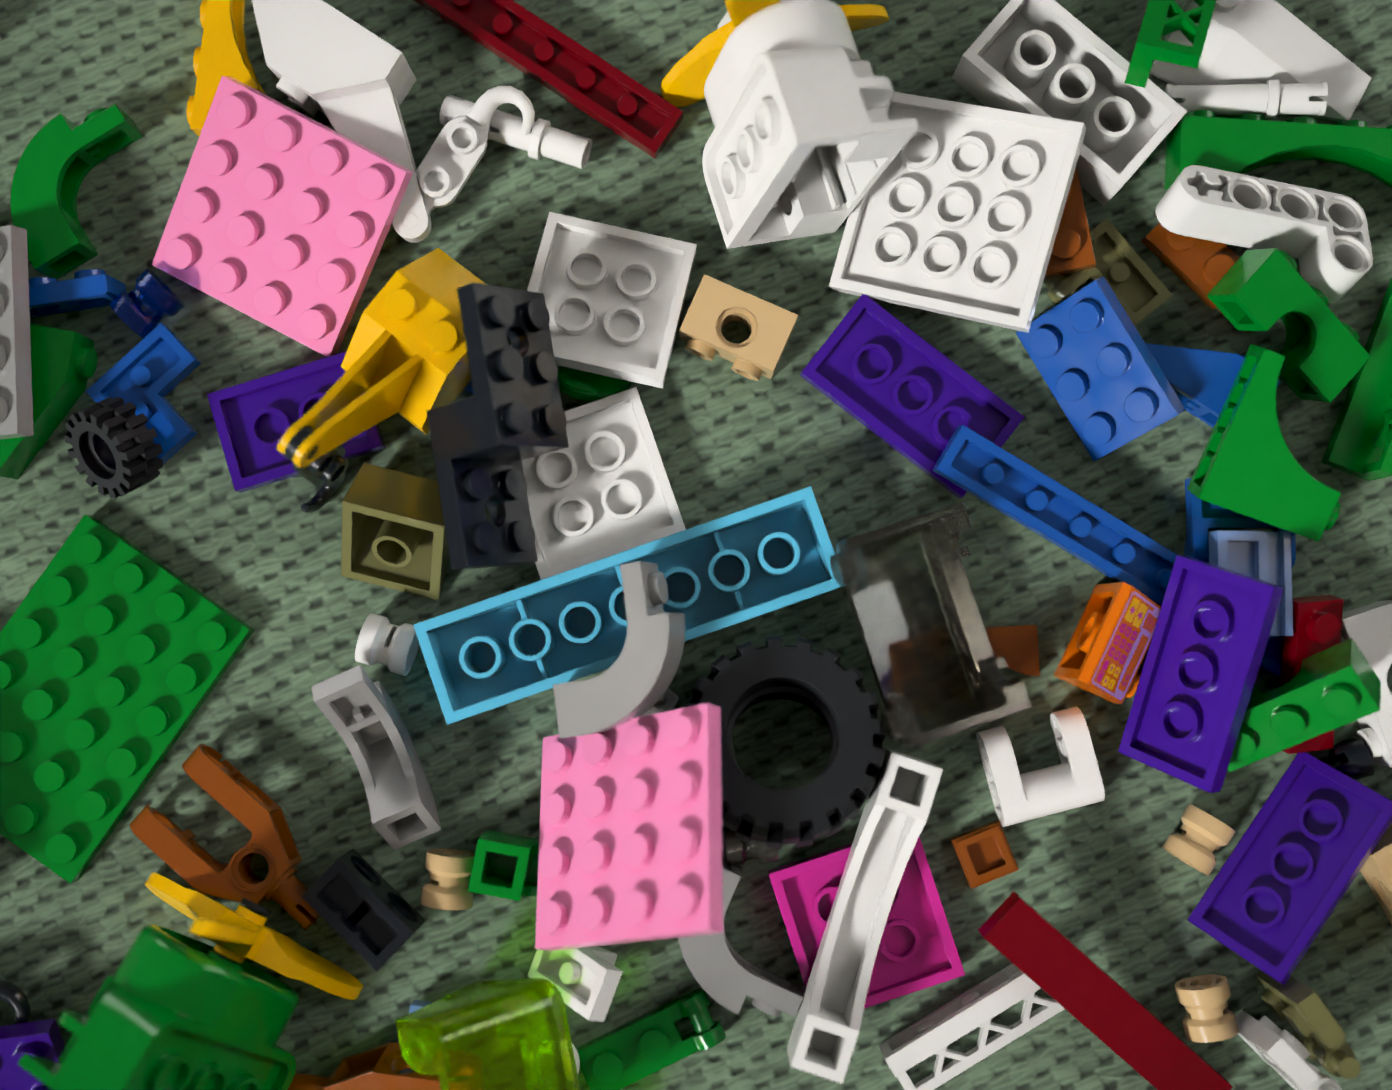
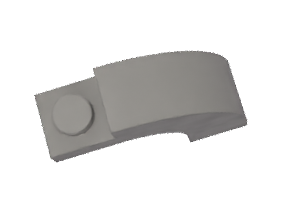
M642 561L620 564L627 615V636L624 647L613 665L602 674L587 680L553 685L560 739L609 731L633 718L640 717L657 703L672 682L684 648L685 614L664 613L663 604L667 603L668 587L664 574L658 572L657 564Z
M359 665L311 686L315 704L340 734L356 763L365 788L372 825L390 847L396 850L442 830L426 773L404 721L381 682L373 683L362 666Z
M722 861L723 933L678 937L679 946L688 969L709 996L737 1015L746 996L753 998L751 1004L766 1014L780 1017L781 1012H785L795 1017L803 1000L800 985L749 963L734 950L726 936L724 919L728 905L741 878L740 868Z

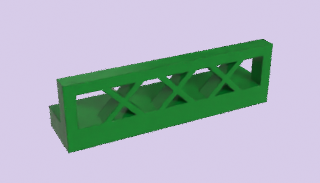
M1149 0L1124 83L1145 88L1154 60L1197 69L1216 0H1194L1199 7L1186 12L1175 0ZM1180 30L1192 43V46L1160 40V37Z
M1392 278L1364 348L1371 358L1353 377L1321 462L1366 481L1392 476Z

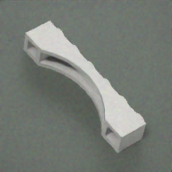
M884 747L885 755L882 768L866 800L787 1045L791 1067L843 1084L860 1031L870 978L886 921L907 862L927 822L943 772L942 768L932 763Z

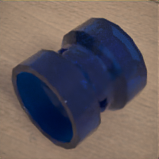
M146 269L136 278V286L129 293L121 292L109 303L110 307L122 321L142 338H145L155 329L163 318L175 316L185 306L177 295L149 269Z

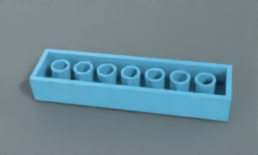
M811 486L414 624L413 626L446 724L448 725L551 689L554 684L568 683L611 667L619 657L627 636V615L620 564L642 561L658 565V572L664 574L668 587L667 603L663 604L664 613L685 614V641L845 586L846 583Z

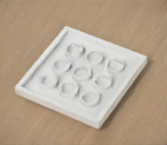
M894 92L892 99L885 107L889 120L916 118L919 128L849 214L829 287L838 292L857 296L864 294L875 300L1029 333L1085 137V124Z

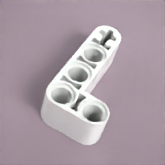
M1191 165L1183 169L1156 206L1155 213L1161 225L1178 235L1250 249L1277 248L1286 252L1291 257L1298 258L1302 278L1310 286L1320 290L1327 297L1329 303L1339 301L1373 265V254L1365 212L1359 203L1342 194L1205 166Z

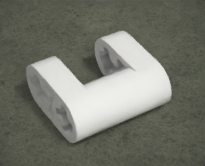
M1077 706L1050 714V724L1061 764L1020 774L1010 738L1003 726L976 733L977 744L994 808L1003 827L1104 801L1103 781L1089 729L1081 710Z

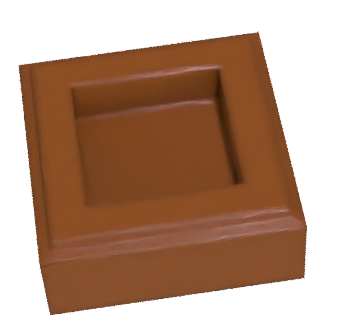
M998 820L950 838L971 889L1019 870L1001 823Z

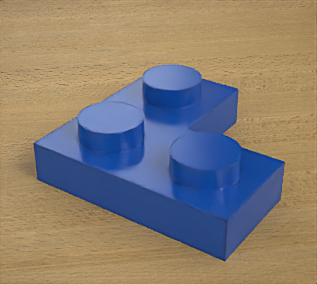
M160 323L86 390L96 403L112 397V399L120 397L124 399V404L131 402L136 406V415L144 413L148 418L145 426L148 430L154 428L158 435L153 438L154 444H161L163 453L157 455V457L163 460V465L198 434L165 396L196 369L201 362L176 334L163 323Z

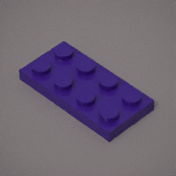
M864 294L861 295L800 374L803 379L959 499L967 491L932 471L956 428L964 425L997 446L1002 447L1025 418Z
M1177 555L1118 752L1206 792H1221L1284 587L1189 556Z
M1306 752L1298 753L1187 920L1282 985H1285L1392 823V801Z

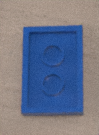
M1104 276L1094 280L1033 320L1029 333L1015 332L1093 461L1100 459L1186 410Z

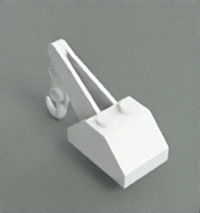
M251 0L266 65L279 79L276 87L289 96L288 101L311 117H315L318 111L322 112L327 116L336 132L413 171L392 222L395 231L408 242L416 243L424 240L431 231V212L435 208L450 205L457 198L486 151L491 117L498 106L511 103L520 109L523 115V123L520 130L523 135H528L534 125L535 111L531 100L522 91L512 86L491 88L480 96L472 107L450 120L443 127L423 161L416 168L399 105L417 79L403 53L323 0Z

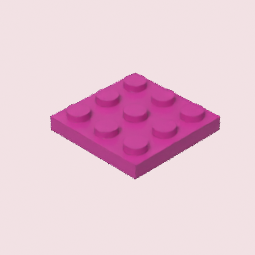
M918 837L907 862L886 921L871 974L864 1009L965 975L920 837ZM852 843L768 870L805 988Z

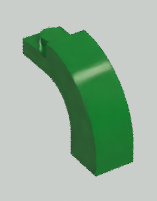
M116 104L109 108H100L91 112L84 119V123L79 126L73 124L60 113L44 125L31 139L17 164L13 176L10 199L13 226L27 229L28 259L35 270L48 277L59 279L98 255L78 219L76 204L80 185L86 175L96 165L143 137L133 119Z

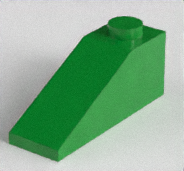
M30 324L34 436L0 440L1 477L17 480L20 478L86 390L87 379L94 375L97 368L98 358L97 352L94 349V340L74 331Z

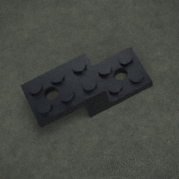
M473 282L457 288L474 396L427 410L452 570L524 565L538 561L535 532L531 522L527 482L523 472L522 460L569 447L566 432V415L562 407L557 377L558 365L554 358L549 328L550 316L544 294ZM507 336L511 341L512 347L508 344ZM485 504L489 509L491 521H488L486 518Z

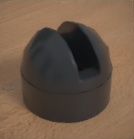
M1359 736L1341 740L1333 745V749L1329 750L1328 762L1341 761V765L1335 768L1354 780L1374 775V766L1370 753Z

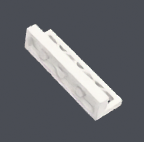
M1012 963L881 1043L879 1048L895 1078H898L904 1090H934L1063 1011L1064 1008L1054 999L1035 995V992L1041 988ZM1024 1000L1020 1020L1010 1026L991 1022L992 1018ZM1033 1003L1043 1005L1031 1012ZM980 1027L976 1047L966 1053L947 1049L948 1045ZM989 1030L999 1032L987 1039ZM936 1054L933 1073L913 1084L906 1071ZM945 1057L955 1059L943 1066Z

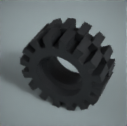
M120 397L106 398L69 416L70 420L66 421L65 428L69 432L64 434L65 442L73 446V448L67 451L70 458H77L79 465L75 466L79 474L85 472L88 475L86 482L91 487L98 485V493L104 496L110 494L111 498L122 497L153 481V479L160 475L158 469L163 467V460L157 457V455L163 453L161 444H154L153 438L158 436L155 429L148 430L145 426L148 418L144 413L136 415V406L131 402L124 404V399Z

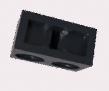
M354 848L339 857L301 896L376 972L426 921Z

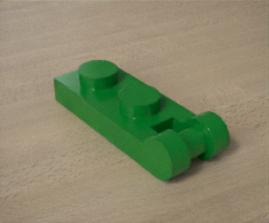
M698 988L576 1048L580 1058V1069L590 1090H620L697 1051L709 1049L726 1038V1034L720 1022L713 1021L707 1008L710 1005V1001L703 988ZM683 1017H689L695 1031L682 1036L676 1021Z

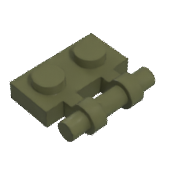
M1107 218L1090 231L1096 268L1071 273L1067 277L1061 275L1044 279L1043 281L1050 290L1046 295L1055 305H1058L1078 292L1076 289L1083 283L1087 282L1090 284L1104 276L1134 326L1172 296L1170 291Z
M1263 971L1255 974L1267 991L1261 995L1262 1000L1279 1021L1283 1023L1287 1020L1295 1030V1038L1310 1052L1309 1058L1319 1061L1320 1066L1333 1076L1347 1079L1356 1078L1361 1071V1066L1356 1060L1353 1050L1344 1039L1347 1035L1316 992L1292 976L1289 977L1285 985H1282Z

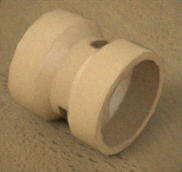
M1188 804L1181 816L1183 825L1180 829L1182 833L1170 834L1162 848L1199 872L1209 876L1217 864L1215 855L1212 853L1214 850L1218 851L1220 847L1228 846L1236 831L1205 811Z
M446 848L427 850L425 868L429 871L430 881L422 887L420 903L423 906L441 910H466L472 908L474 892H468V883L471 877L475 853Z
M1206 974L1181 979L1175 983L1177 1000L1185 1007L1187 1015L1182 1020L1187 1040L1200 1043L1218 1042L1230 1039L1239 1033L1236 1015L1227 1009V1000L1230 998L1231 992L1228 979L1225 976Z

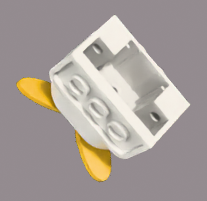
M724 0L731 22L704 37L691 51L682 57L662 80L660 91L663 99L675 107L689 106L704 98L706 99L715 129L703 150V174L726 248L730 249L836 232L919 128L916 118L889 120L885 107L894 94L890 79L885 76H874L870 62L860 59L851 31L866 29L888 22L889 17L886 8L876 4L837 5L830 0Z

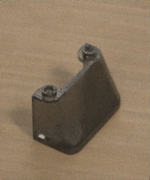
M964 502L842 540L836 545V554L830 558L835 580L840 586H845L885 709L881 710V719L885 723V732L892 741L897 739L906 748H916L1032 707L1024 681L1009 683L999 670L1007 667L1005 657H994L962 562V558L971 555L968 546L959 548V533L972 527Z

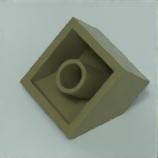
M363 463L342 501L341 576L439 600L450 556L438 481Z

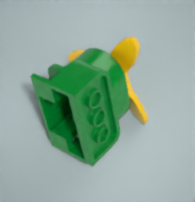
M152 872L145 886L161 900L193 919L194 922L189 932L216 943L215 947L160 925H146L140 930L114 976L107 977L86 1014L68 1009L63 1011L58 1022L72 1032L73 1036L58 1061L24 1053L18 1065L52 1090H288L296 1072V1060L291 1053L276 1045L299 1003V996L294 989L284 982L244 961L245 958L251 959L288 978L303 981L325 992L349 1000L358 999L364 986L346 970L302 947L290 937L265 926L268 919L264 915L269 917L272 913L269 909L243 897L241 903L245 906L239 904L235 911L197 891L185 888L171 879Z

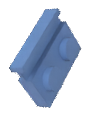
M1225 530L1209 532L1210 564L1284 587L1269 636H1293L1291 532Z

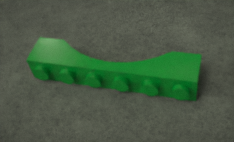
M1208 110L1191 111L1186 113L1167 135L1164 189L1168 190L1183 169L1191 165L1245 174L1259 167L1284 161L1318 160L1342 164L1370 174L1392 188V125L1386 128L1367 127V123L1361 120H1346L1335 125L1316 124V119L1312 117H1294L1287 119L1285 122L1268 121L1264 115L1256 113L1242 114L1235 118L1216 117L1214 112Z

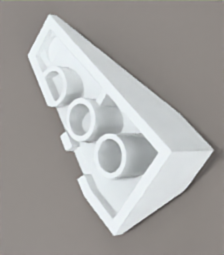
M1187 0L1182 9L1186 12L1199 7V5L1194 0ZM1216 0L1197 69L1154 60L1150 70V74L1172 85L1266 84V80H1280V83H1320L1321 81H1327L1328 96L1309 97V101H1327L1325 115L1302 116L1336 122L1350 120L1372 79L1276 0ZM1180 30L1168 34L1165 39L1168 42L1192 46V43Z

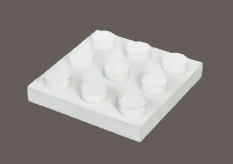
M549 212L527 291L544 294L550 316L549 328L557 365L663 389L696 256L697 244Z
M637 387L565 411L569 447L522 460L523 472L527 482L531 522L535 532V546L538 559L535 564L541 580L686 530Z

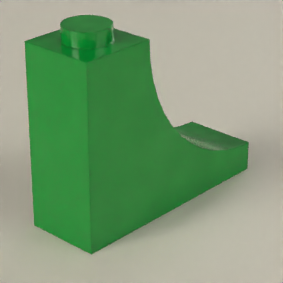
M1250 344L1187 490L1198 499L1319 542L1324 530H1329L1337 520L1340 511L1338 499L1341 493L1308 474L1295 460L1283 439L1276 412V390L1280 369L1285 356Z

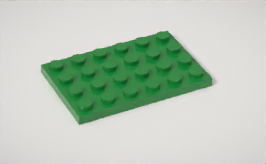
M85 514L0 632V834L70 884L79 880L255 630L92 515Z

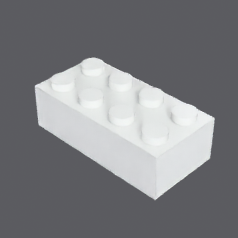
M1010 0L962 55L952 77L986 107L1084 123L1086 133L1077 161L1080 184L1085 191L1103 206L1123 187L1187 113L1182 106L1149 79L1145 88L1124 83L1130 63L1055 0Z

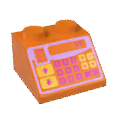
M1125 582L1095 585L1053 676L1107 702L1122 704L1125 697L1131 698L1136 692L1142 673L1139 670V666L1146 651L1149 649L1161 607L1135 587Z

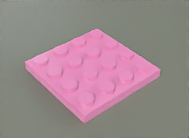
M222 76L152 265L326 357L336 355L413 171L233 77Z
M703 703L633 718L609 731L561 739L559 734L543 737L535 949L553 951L723 933L721 707L710 703Z

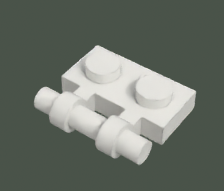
M1243 1010L1236 1016L1239 1028L1238 1035L1293 1089L1342 1090L1337 1081L1327 1074L1321 1073L1316 1066L1306 1060L1311 1055L1310 1052L1287 1030L1284 1029L1282 1031L1265 1015L1259 1021Z

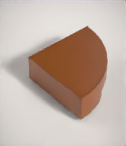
M1037 625L983 627V634L988 648L1003 665L1016 673L1040 676Z

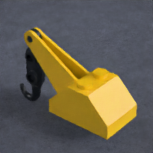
M437 248L395 272L361 315L341 364V368L346 373L281 438L278 444V451L293 462V469L315 486L322 484L318 492L308 502L301 505L303 512L312 513L319 510L337 493L343 484L348 461L344 458L346 450L341 444L396 413H399L427 435L430 431L427 410L453 403L471 381L457 288L473 282L486 283L441 249Z

